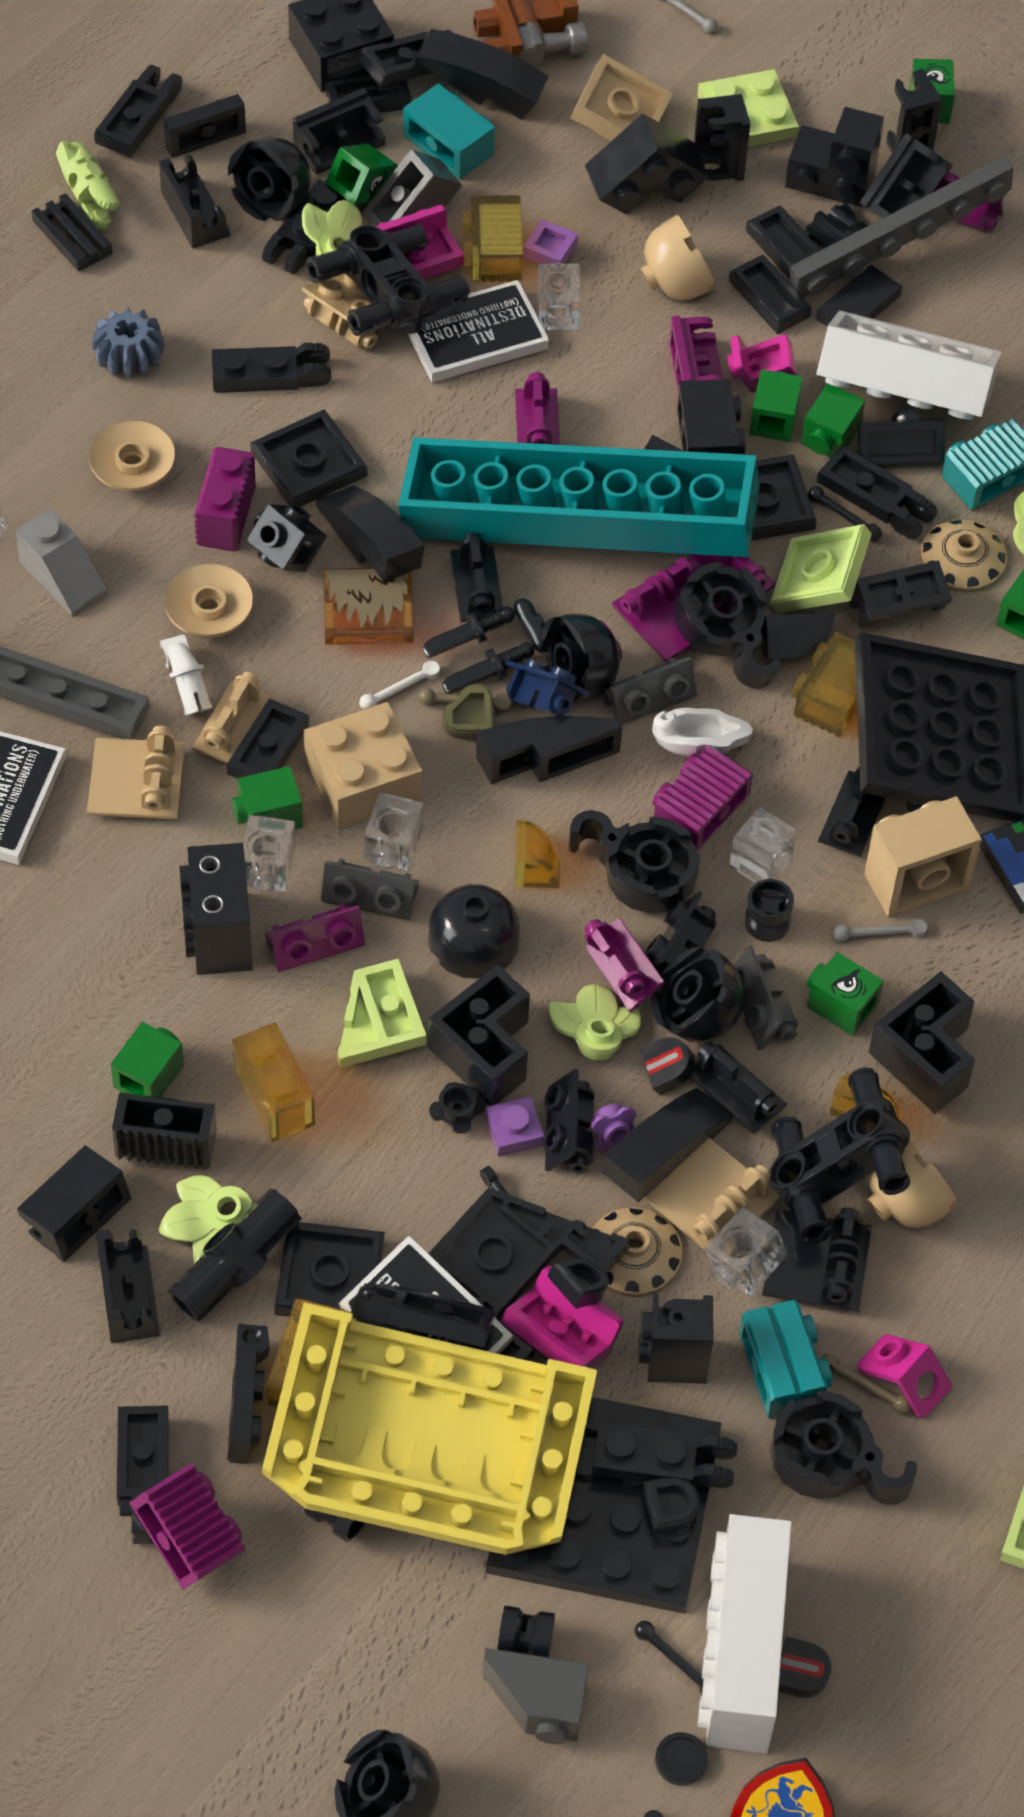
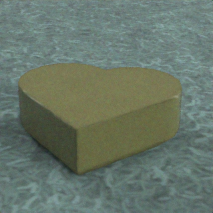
M472 684L465 687L460 694L459 700L448 704L443 711L442 724L445 731L457 738H477L478 731L494 727V703L490 690L481 684Z

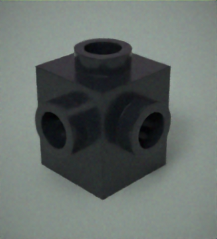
M288 503L287 506L268 504L255 518L254 529L247 541L259 550L258 557L268 565L287 571L306 572L327 535L309 521L311 516L302 507L293 503Z

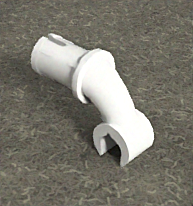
M182 634L160 640V649L163 648L166 655L167 663L165 666L173 671L169 675L171 679L176 680L185 716L195 715L198 709L199 713L212 709L213 707L210 704L201 674L204 665L198 664L190 651L185 635Z

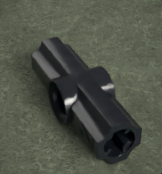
M269 1189L236 1223L231 1222L210 1238L203 1247L202 1252L204 1255L167 1290L172 1300L194 1321L199 1322L233 1287L237 1288L244 1285L263 1268L268 1259L265 1255L302 1220L298 1210L276 1189Z

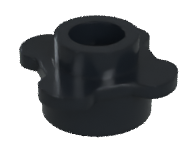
M451 1082L441 1091L439 1101L433 1102L430 1105L429 1114L433 1120H442L451 1125L455 1133L464 1134L471 1129V1121L474 1117L485 1111L486 1102L482 1096L476 1095L469 1086ZM459 1105L462 1107V1109L460 1111H456L453 1109V1107Z

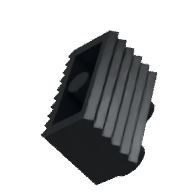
M120 1092L112 1125L115 1156L119 1160L125 1157L128 1161L135 1158L137 1162L144 1159L147 1164L154 1160L157 1165L163 1161L166 1166L170 1163H173L176 1167L182 1164L185 1168L192 1165L194 1169L201 1166L205 1171L211 1165L216 1138L215 1104Z

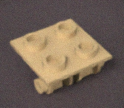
M343 274L318 284L311 283L302 287L301 291L308 295L304 301V307L307 308V313L322 322L329 329H335L338 335H345L344 338L359 349L364 347L371 349L378 339V336L374 333L375 330L364 333L361 336H355L349 328L347 321L348 311L371 304L349 276Z
M162 725L155 726L153 731L148 734L147 740L95 738L87 815L178 819L185 742H176L171 734V730Z
M708 1138L647 1195L645 1201L717 1260L781 1196L769 1187L768 1182L771 1175L765 1167L757 1165L755 1168L744 1167L711 1138Z

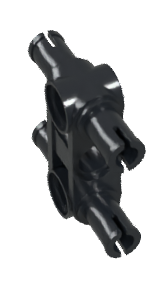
M414 224L411 227L392 233L383 231L375 226H359L352 230L350 239L341 242L337 250L306 259L308 263L306 264L307 274L314 284L345 274L354 281L370 301V305L348 311V325L355 336H361L364 333L385 326L404 334L417 333L424 328L426 320L433 318L439 309L459 302H466L469 300L468 295H470L468 283L462 275H457L451 279L431 285L421 277L404 256L427 248V236L420 224Z
M859 1068L848 1077V1085L851 1088L856 1106L804 1139L802 1124L795 1117L780 1118L771 1127L779 1155L771 1166L770 1181L773 1186L782 1192L786 1206L795 1212L800 1229V1237L807 1244L821 1243L829 1238L831 1234V1227L827 1221L823 1204L873 1172H876L880 1191L883 1190V1193L886 1195L902 1193L910 1185V1178L901 1156L909 1143L910 1130L907 1125L897 1118L893 1104L883 1097L878 1073L874 1072L872 1068Z

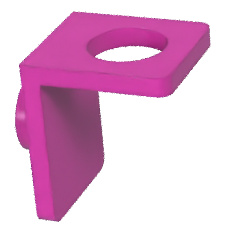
M889 1334L883 1335L856 1365L860 1373L897 1383L915 1415L921 1418H925L952 1387L949 1378L930 1346ZM930 1371L934 1379L933 1389L926 1398L921 1399L917 1393V1383L923 1373Z

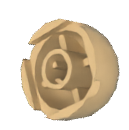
M679 215L663 222L652 231L646 240L644 255L648 265L642 267L641 271L652 290L660 287L670 298L691 300L706 294L717 286L702 254L695 246L690 237L691 234Z
M909 1140L901 1155L906 1172L910 1178L909 1187L902 1193L886 1195L883 1193V1190L880 1191L876 1172H873L866 1177L873 1193L867 1198V1202L884 1222L892 1217L905 1227L921 1228L930 1226L942 1219L956 1208L958 1204H956V1196L932 1163L927 1164L917 1154L920 1149L911 1140Z

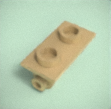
M244 672L243 675L236 676L234 681L231 680L192 746V750L226 763L229 762L268 699H272L271 695L259 691V686L257 685L259 679L251 672Z

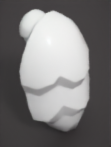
M687 707L677 708L666 714L665 711L658 713L654 717L652 727L653 735L660 746L669 752L689 757L694 753L701 754L702 751H705L707 745H711L721 753L727 754L731 749L747 744L753 731L749 723L729 716L718 709Z

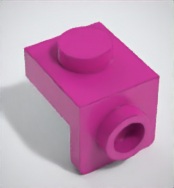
M786 334L746 347L739 335L730 337L732 353L727 355L730 371L735 379H742L750 392L757 390L761 369L785 372L797 376L792 342Z

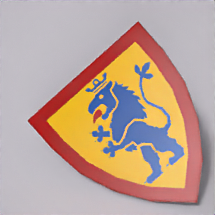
M807 1758L780 1762L755 1775L744 1785L733 1806L730 1817H835V1811L823 1779Z

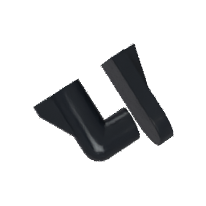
M844 203L841 206L835 205L828 215L821 210L815 213L813 222L807 225L805 232L809 234L811 240L825 249L867 226L856 217L851 206Z

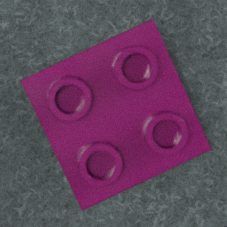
M680 557L674 565L665 570H659L655 576H649L643 584L634 589H628L625 591V595L611 603V606L665 662L692 647L682 637L677 627L674 605L689 576L699 568L697 561L693 557L687 559ZM716 605L714 606L719 612L723 614L728 613L724 607L717 609Z

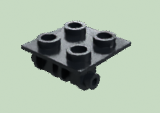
M845 1207L841 1209L840 1214L836 1215L834 1219L827 1217L831 1227L829 1238L821 1243L807 1244L800 1237V1229L795 1212L777 1209L762 1296L784 1300L795 1299L801 1303L858 1313L872 1225L863 1224L858 1210Z

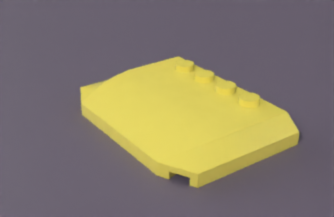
M303 1303L262 1467L263 1475L305 1509L499 1554H511L561 1541L594 1389L596 1369L548 1359L547 1365L353 1321L352 1313Z

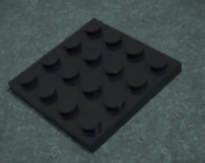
M861 632L855 640L861 793L923 805L930 801H944L957 796L966 813L1012 822L1023 819L1024 665Z
M592 1397L561 1541L506 1555L489 1551L486 1573L685 1614L709 1487L693 1485L699 1495V1508L697 1517L690 1526L679 1531L654 1535L643 1493L642 1481L592 1474L598 1423L600 1420L699 1434L698 1437L706 1435L720 1436L722 1423ZM696 1456L695 1466L701 1464L714 1465L715 1459Z

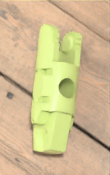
M61 141L56 151V156L65 180L85 215L100 231L106 230L112 220L108 210L115 211L120 204L116 193L96 158L92 156L81 142Z

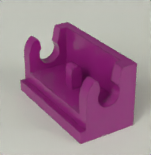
M680 315L671 316L669 347L677 389H679V381L724 379L716 346L715 332L694 333L697 329L713 327L712 319L709 317L680 318Z

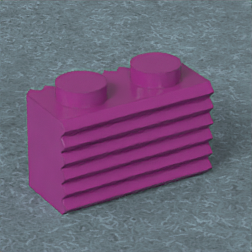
M223 447L213 449L194 513V522H196L194 526L196 527L195 538H197L195 543L199 546L233 552L239 549L241 536H243L242 530L245 529L244 523L247 522L246 516H248V509H250L254 489H256L255 456L252 452Z
M707 745L705 751H702L700 756L694 753L688 757L680 770L678 779L674 780L672 785L666 782L659 788L652 802L655 806L654 817L675 821L687 829L691 834V841L698 851L750 795L753 773L711 745Z
M192 1463L129 1502L183 1590L245 1551V1545L240 1542L242 1534L239 1526L233 1518L223 1514V1509L218 1507V1501L214 1499L215 1490L210 1479L204 1473L197 1472L196 1466Z

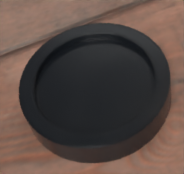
M677 1732L666 1736L658 1745L655 1756L656 1768L661 1777L677 1786H686L697 1782L703 1776L708 1762L707 1750L701 1740L685 1732Z

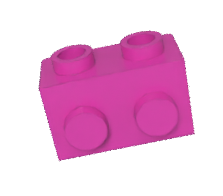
M443 205L422 209L414 214L375 226L388 233L411 227L414 224H420L423 227L427 236V248L404 255L423 279L464 266V254L447 228V211Z
M547 1266L541 1271L533 1290L506 1309L501 1323L549 1359L593 1368L608 1357L624 1324V1320L601 1302L575 1309L547 1277L552 1267Z

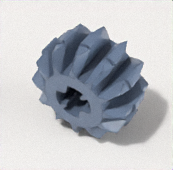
M128 306L125 312L121 314L110 310L108 319H98L96 331L93 332L92 347L95 350L96 360L100 367H108L111 376L120 372H124L128 379H130L133 372H139L146 376L149 369L148 366H158L161 359L160 354L163 353L164 336H162L157 318H149L145 309L136 314L132 313Z

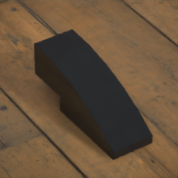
M430 29L414 60L477 104L481 105L489 98L520 120L536 105L549 77L527 62L501 49L472 38L436 29Z
M353 485L316 500L318 509L359 564L368 561L383 582L421 568L425 544L393 509L376 496Z
M591 716L539 717L504 723L477 732L476 758L491 784L531 769L540 783L619 753L622 725L619 720Z
M695 1088L659 1109L609 1150L604 1156L603 1174L639 1203L659 1182L667 1178L708 1138H715L732 1121L733 1116L699 1088Z

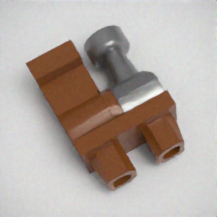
M493 0V8L476 10L473 13V29L476 38L495 35L496 37L483 39V43L501 49L535 68H538L544 61L545 54L567 49L569 54L574 56L586 54L588 49L585 26L582 22H577L579 10L577 0Z

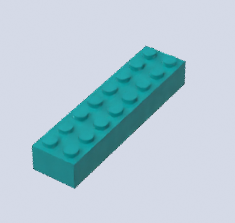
M413 437L398 508L401 518L420 539L464 541L466 534L475 532L479 533L481 538L489 543L749 557L760 486L756 455Z

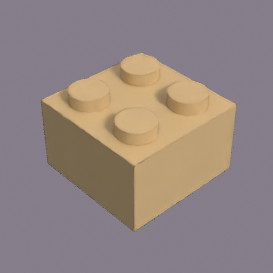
M388 702L304 730L305 762L338 830L422 801L423 771Z
M957 796L944 801H930L918 810L901 816L897 814L887 816L874 825L864 875L887 917H891L970 889L982 839Z

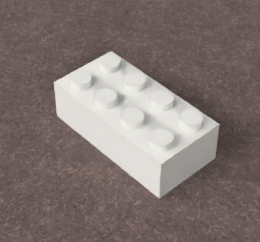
M839 310L827 327L816 375L826 377L825 382L836 387L849 388L850 384L866 387V393L875 397L888 399L893 394L908 398L907 403L914 407L932 409V406L936 405L948 408V413L954 417L972 420L974 415L982 417L987 407L1002 351Z
M730 1514L727 1531H717L710 1582H712L711 1597L708 1602L706 1620L708 1634L702 1665V1679L704 1680L697 1728L707 1729L705 1747L761 1754L768 1753L777 1712L791 1521Z

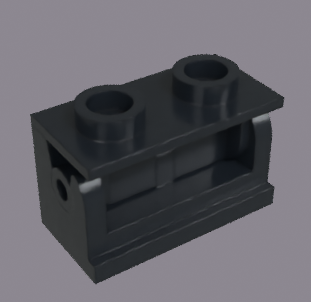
M730 379L679 381L677 415L682 450L686 452L745 455L744 429H737L736 422H739L741 419L740 397L732 396Z
M653 1293L651 1312H642L641 1334H639L638 1363L648 1364L647 1382L707 1384L714 1341L713 1295H703V1300L672 1299L664 1303L663 1307H658V1294Z

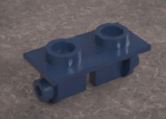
M530 659L526 660L525 665L508 660L505 665L516 670L506 688L509 699L515 704L534 709L537 708L540 711L555 716H562L572 709L576 693L587 697L590 695V692L575 684L577 676L561 668L553 666L551 670Z

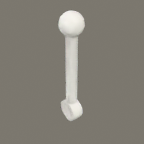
M427 661L423 664L421 671L374 695H363L359 700L360 707L364 710L376 706L378 702L425 678L428 680L438 678L440 675L439 664L435 661Z

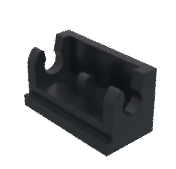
M923 68L913 71L914 91L905 89L904 83L900 79H897L895 82L894 91L901 102L896 137L895 133L891 130L887 133L886 142L892 153L906 133L932 151L934 150L942 98Z
M361 88L294 117L293 144L300 149L306 157L309 167L317 175L331 169L340 147L370 144L377 149L386 145V137L377 126V124L383 122V118L379 110L367 97V92Z
M742 94L698 99L694 143L703 164L716 163L720 166L717 169H706L709 175L707 180L716 181L733 178L736 181L744 180L751 123Z
M906 133L860 203L881 218H885L935 192L953 165Z
M186 155V167L180 172H175L176 170L170 158L159 161L161 193L192 249L230 237L225 214L219 206L215 205L199 174L197 175V165L192 156Z
M937 560L859 578L849 603L851 609H860L861 618L858 621V626L865 628L871 626L872 622L878 619L932 607L933 611L942 610L948 603H951L952 596L940 562Z
M85 1145L17 1208V1211L23 1220L33 1226L28 1233L41 1245L54 1253L59 1260L65 1262L132 1198L122 1170Z
M131 1229L129 1240L115 1242L110 1230L96 1232L111 1343L160 1336L147 1245L142 1246L141 1233L138 1230Z

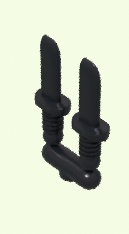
M518 599L514 603L513 609L505 606L499 611L494 610V612L492 611L490 614L487 613L478 618L475 617L473 612L466 614L465 618L468 623L437 635L424 644L423 652L427 658L437 656L474 639H477L478 643L481 644L487 641L485 633L502 627L504 623H511L515 615L531 642L522 643L519 647L514 646V648L507 649L502 653H498V655L493 648L486 650V660L455 672L443 681L442 686L446 694L455 693L468 685L476 684L494 675L499 680L506 678L505 670L510 668L505 665L507 660L519 664L524 659H531L535 654V650L539 652V640L545 622L528 599Z

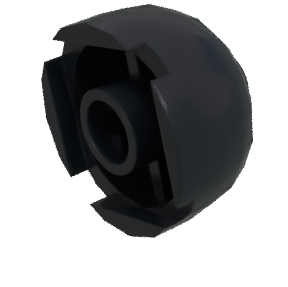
M265 136L251 140L241 145L231 155L229 161L228 176L233 174V180L236 185L231 189L233 196L243 210L255 219L262 221L268 218L275 219V221L281 220L291 214L293 210L305 201L311 184L310 168L306 157L289 140L274 136Z
M566 614L553 617L547 621L542 628L539 640V652L547 649L546 658L548 665L546 667L552 670L553 666L574 674L578 677L575 684L590 692L589 697L576 693L573 703L583 702L602 695L616 680L622 658L621 646L613 632L602 620L587 614Z
M482 884L463 885L454 888L437 902L429 920L428 945L431 953L433 950L434 955L440 959L439 964L446 971L462 978H480L497 964L499 966L504 965V968L512 963L519 950V918L513 904L498 890Z
M693 947L678 955L665 968L661 977L666 980V983H664L660 994L655 991L651 998L652 1014L661 1027L689 1042H711L726 1034L736 1024L743 1011L746 991L742 976L729 959L715 949L711 948V951H706L702 947Z
M375 1730L362 1737L348 1752L344 1763L350 1765L345 1781L337 1779L335 1803L339 1816L430 1817L437 1804L440 1781L439 1772L428 1751L401 1733H392L388 1730Z

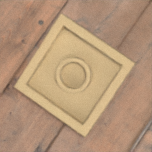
M602 54L570 118L612 141L642 113L659 122L673 93Z

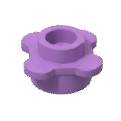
M609 1104L600 1108L593 1115L591 1128L596 1134L593 1146L597 1151H608L636 1128L633 1125L636 1112L632 1107Z

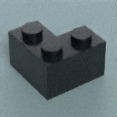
M845 107L835 133L802 125L788 159L785 187L863 207L864 205L860 201L870 188L876 174L884 116Z
M643 113L585 164L599 200L624 214H627L633 207L637 206L654 189L681 202L709 178L693 141Z
M497 964L428 1018V1048L472 1088L477 1095L482 1096L489 1106L499 1103L526 1081L528 1052L511 1036L528 1023L530 993Z
M942 971L874 1024L868 1052L934 1114L968 1088L975 1059L955 1041L968 1030L975 1001Z

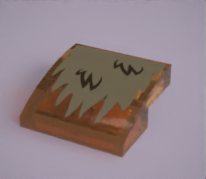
M373 568L324 569L325 645L414 643L411 572L383 582Z

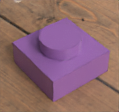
M541 219L523 246V258L560 272L578 245V233Z
M531 1096L485 1107V1118L498 1156L543 1146L544 1134Z

